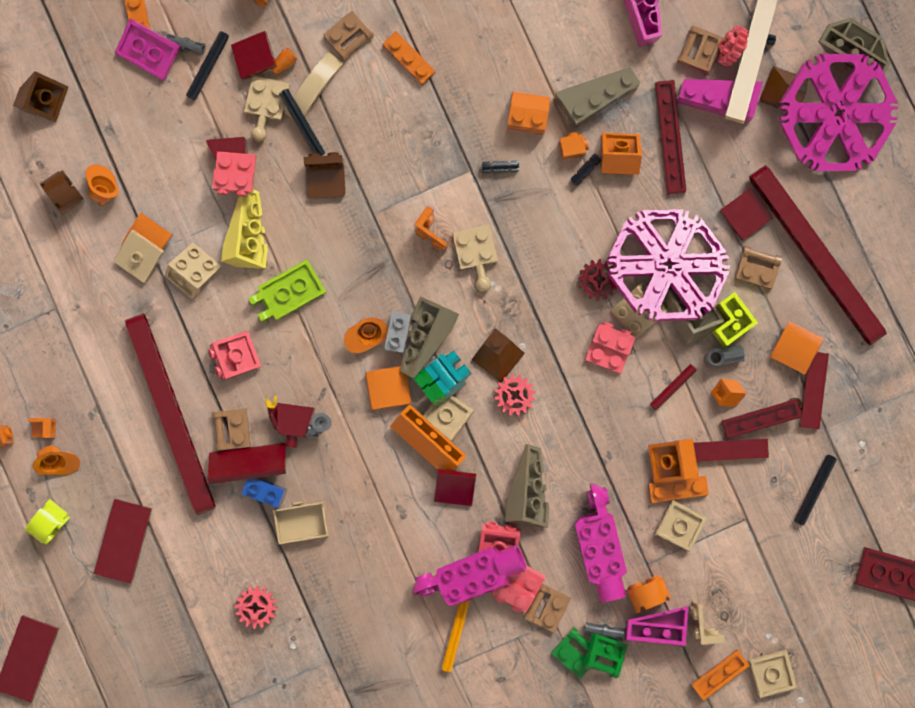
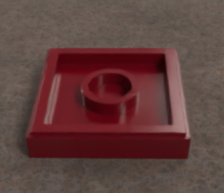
M266 31L231 44L242 80L277 67Z
M749 188L719 210L741 241L773 219V216L752 188Z
M438 469L434 502L472 506L476 474Z

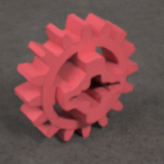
M737 25V27H733V30L730 29L726 33L724 39L719 43L717 62L728 67V65L732 66V63H735L740 58L742 52L747 47L748 40L746 39L749 36L747 29Z
M512 374L510 375V380L504 377L503 384L498 382L500 389H495L494 391L498 393V396L494 397V399L500 401L497 407L503 406V413L509 410L510 416L513 414V411L516 412L517 416L520 415L521 410L527 413L526 407H533L530 401L536 400L531 397L532 394L536 393V391H531L530 389L533 384H527L528 378L521 380V375L514 379ZM512 382L519 383L517 387L513 388L507 385ZM524 388H526L528 393L527 399L523 397ZM503 391L507 394V401L505 403L502 398ZM509 391H519L518 396L520 399L515 398L512 400V395ZM519 402L523 405L519 408H511L513 403Z
M258 585L255 587V590L250 586L248 587V593L243 590L241 592L243 597H237L240 604L235 605V608H239V611L235 614L242 616L239 621L245 620L246 627L253 624V629H255L257 624H259L262 628L264 627V621L269 624L271 622L269 617L274 618L276 616L272 611L278 609L277 606H273L277 599H271L273 593L267 594L266 587L261 591ZM253 595L252 601L245 602L248 596ZM261 596H263V597L267 600L268 603H265V602L261 599ZM255 603H257V606H260L262 608H260L256 612L255 608H252L250 606H253ZM245 611L251 615V618L246 615ZM262 612H268L264 618L259 619Z

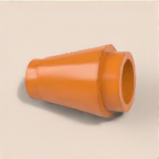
M289 48L283 49L275 59L277 67L271 70L278 75L296 64L295 61L298 58Z

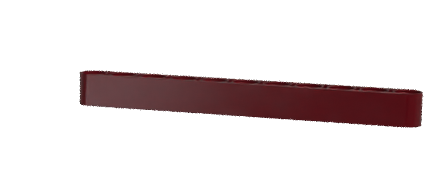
M764 165L749 176V180L865 342L872 345L884 337L887 332L770 168Z
M142 313L126 319V327L196 515L216 509L215 501L147 317Z

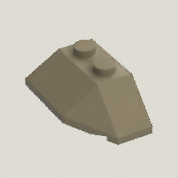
M853 18L828 24L818 41L828 54H864V56H869L867 65L869 66L872 61H876L877 64H880L884 74L891 64L882 37ZM843 62L853 69L854 65L851 62Z

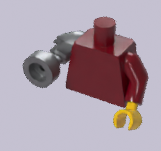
M274 395V401H269L268 396H266L265 405L268 408L269 419L274 430L278 431V434L287 435L285 447L297 448L298 437L307 439L317 438L331 427V418L327 414L318 413L314 416L316 408L277 403V396Z

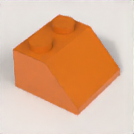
M513 92L507 129L545 135L550 97Z
M602 132L601 173L639 175L642 159L640 134Z
M693 438L648 445L654 483L699 477Z

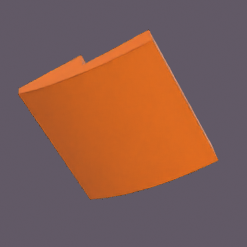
M140 213L121 245L125 242L130 231L135 230L163 250L173 234L143 213Z
M789 321L770 357L806 374L825 338Z
M401 366L365 372L371 410L412 403L408 377L400 372Z

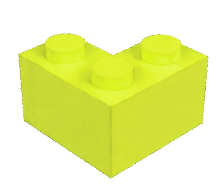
M734 292L715 305L727 321L712 331L722 347H725L758 322Z

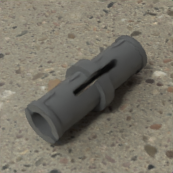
M168 34L166 37L181 46L180 50L186 53L188 51L203 55L205 52V43Z
M586 622L584 634L592 635L594 633L610 639L623 641L625 629L611 627L608 624L598 625Z

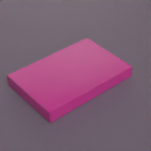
M129 19L115 54L164 81L181 46L134 19Z

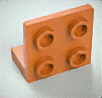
M426 206L414 223L415 234L423 240L429 239L435 249L446 251L448 243L428 230L435 219L434 210Z

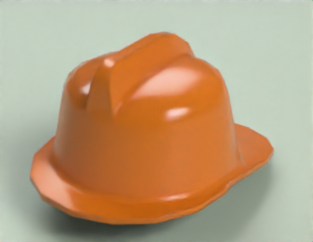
M95 164L86 169L88 195L91 199L98 202L99 206H104L105 203L118 196L119 188L113 173L108 168Z
M363 318L359 323L347 330L344 335V345L352 353L365 352L386 339L388 328L385 322L379 318Z
M46 446L38 450L37 458L33 462L34 471L40 475H69L80 467L78 456L73 453L62 452L56 446Z

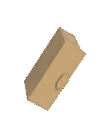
M303 501L294 502L292 507L273 510L278 544L329 536L324 501L303 504Z

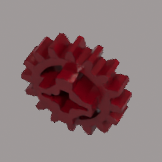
M598 259L596 264L591 260V266L585 264L584 268L586 270H580L579 272L583 276L578 277V281L582 282L578 287L585 289L582 293L583 295L590 294L589 299L596 296V301H599L600 296H602L606 300L607 294L612 296L614 294L612 289L617 290V287L609 276L603 272V269L609 271V269H614L615 266L609 267L607 261L602 264L601 259ZM595 268V273L587 276V273ZM598 274L600 279H603L599 286L597 281H594ZM587 284H591L594 288V291H592L587 286ZM611 284L606 291L602 292L604 285Z

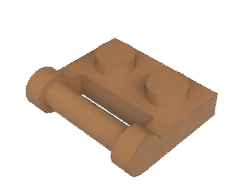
M353 11L349 12L323 34L344 60H347L349 55L367 39L370 40L374 37L372 32ZM361 30L363 34H361L356 40H354L345 49L341 47L344 43H346L350 38H352L356 33H358Z
M691 26L689 30L690 35L677 62L708 74L723 37L699 27ZM697 36H700L702 40L694 60L688 58Z
M745 246L735 279L772 290L782 256H772ZM752 257L773 263L772 268H767L747 262V259Z
M247 408L212 412L216 429V451L251 447ZM222 417L228 418L230 443L226 444L224 441Z
M542 584L523 618L555 633L571 597ZM547 592L551 595L540 617L537 618L535 613Z

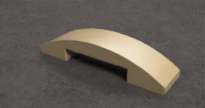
M329 52L319 61L293 97L305 117L328 82L336 76L344 64ZM286 109L285 114L291 119H293L289 111Z

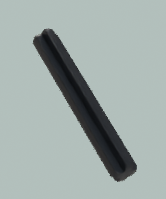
M223 31L218 33L186 93V96L191 100L197 99L229 39L227 33Z
M289 89L282 90L279 96L311 151L323 156L325 151Z
M826 455L794 519L797 524L805 525L837 461L834 456Z

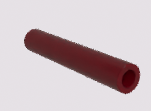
M689 364L650 403V406L657 411L697 369L692 364Z

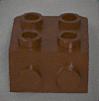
M338 152L327 153V156L312 153L308 154V157H304L307 195L310 199L345 196V171L342 155H339Z

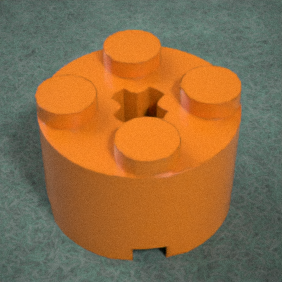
M656 575L646 579L647 584L642 585L641 582H638L628 587L629 591L627 593L635 613L641 612L640 608L642 611L666 602V600L672 599L663 577L660 578V575Z

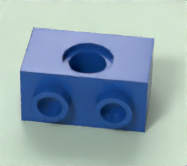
M260 478L247 479L241 494L279 508L287 489Z

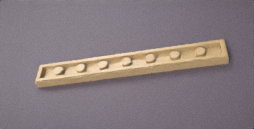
M757 0L748 32L749 36L746 39L748 40L747 47L742 53L725 119L742 124L745 121L777 0Z

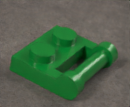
M573 627L552 650L551 654L581 679L589 670L582 666L585 656L573 647L569 641L573 638L586 651H588L589 642ZM596 656L595 661H597L600 657Z
M592 633L587 655L583 659L582 666L586 669L592 668L607 673L610 677L616 679L621 673L627 644ZM599 656L614 662L613 666L596 662L595 657Z

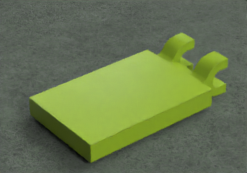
M306 259L257 287L259 293L248 299L252 306L257 305L261 301L264 304L266 310L258 314L259 319L263 323L272 316H274L276 321L322 296L326 291Z

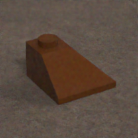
M772 66L759 101L778 109L780 105H787V103H780L796 74ZM807 78L803 81L795 95L798 103H802L809 80Z
M34 71L19 88L13 106L27 113L56 122L69 86Z
M495 328L471 360L502 383L503 378L507 377L525 353Z

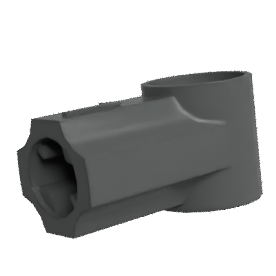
M742 345L713 349L705 354L704 362L710 368L744 362V349ZM712 353L717 355V363L711 361L710 356Z

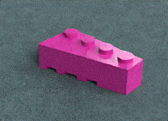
M623 0L638 46L642 47L656 43L662 36L659 0Z
M684 79L680 86L677 103L725 116L735 81ZM755 81L744 122L749 123L754 117L763 82Z

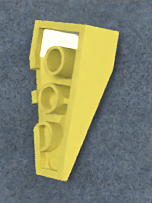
M253 189V194H248L246 197L238 196L223 243L221 262L235 267L266 268L268 249L267 244H264L263 238L265 228L261 225L260 216L262 215L259 191Z

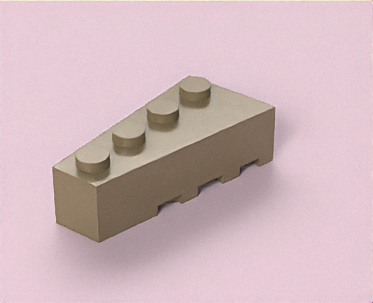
M628 67L555 92L554 98L573 127L577 128L636 90L640 85V81L632 69Z

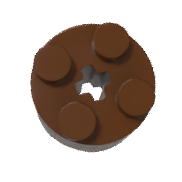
M63 170L57 171L40 183L42 189L62 215L82 203L81 201L84 199L74 185L70 187L73 183Z

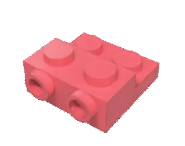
M217 152L212 187L217 191V194L228 195L229 192H235L237 196L244 197L248 196V194H253L256 155Z
M610 323L598 324L585 361L621 374L635 337L632 336L631 331L621 329V332L615 330L614 325Z
M248 331L212 342L209 345V357L211 360L215 359L217 365L215 373L218 378H222V381L261 367Z
M488 521L486 524L482 523L478 552L488 548H497L499 551H502L514 545L519 547L520 528H517L515 524L498 526V523L494 521Z
M527 566L526 571L511 576L510 585L493 591L492 595H494L496 601L500 603L507 602L512 605L511 608L514 611L526 613L546 576Z

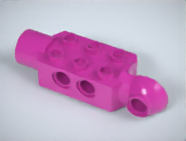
M590 483L591 490L587 491L590 508H595L596 512L579 517L574 522L587 578L589 582L596 584L599 601L609 602L626 596L622 577L627 573L614 517L607 511L606 505L610 504L606 487L601 488L596 484Z
M517 545L499 551L497 548H488L438 568L434 576L431 573L416 577L412 595L420 594V597H425L437 592V587H439L444 601L450 606H457L510 585L511 576L527 570L526 562Z

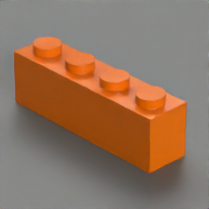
M410 404L390 425L396 433L437 470L454 471L466 458V455Z

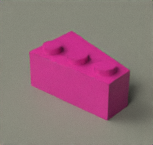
M688 606L627 620L625 622L624 641L686 646Z

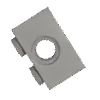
M392 311L384 348L386 351L404 354L412 318L411 315Z

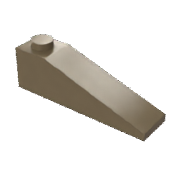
M670 285L664 297L670 313L684 312L686 306ZM715 305L707 314L703 309H700L703 316L697 320L674 321L686 345L704 338L725 322Z
M420 296L412 314L413 327L412 331L408 332L407 337L410 338L408 347L404 350L400 372L415 378L450 334L459 314Z
M525 444L507 500L505 522L519 526L548 528L549 503L545 502L544 491H547L546 484H543L542 481L544 467L541 448Z

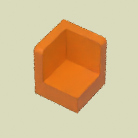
M721 379L711 391V394L720 406L736 407L747 394L737 380Z
M28 418V422H32V437L55 438L56 419Z

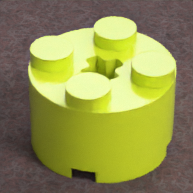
M49 499L45 503L44 508H40L24 530L42 544L45 543L47 545L58 533L56 528L59 530L70 517L65 510Z

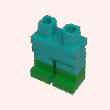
M455 351L446 356L442 353L438 356L439 358L433 360L413 378L436 408L461 387L465 386V380L472 374L465 364L455 370L453 366L461 361Z

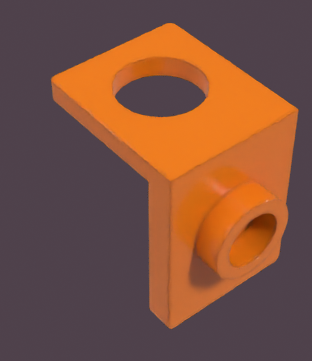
M0 425V439L2 442L0 443V448L14 443L12 439L13 433L8 425Z

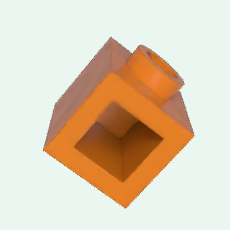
M578 132L567 134V137L560 138L559 145L562 160L583 157L586 154V150H589L588 141L583 138V134L578 135Z

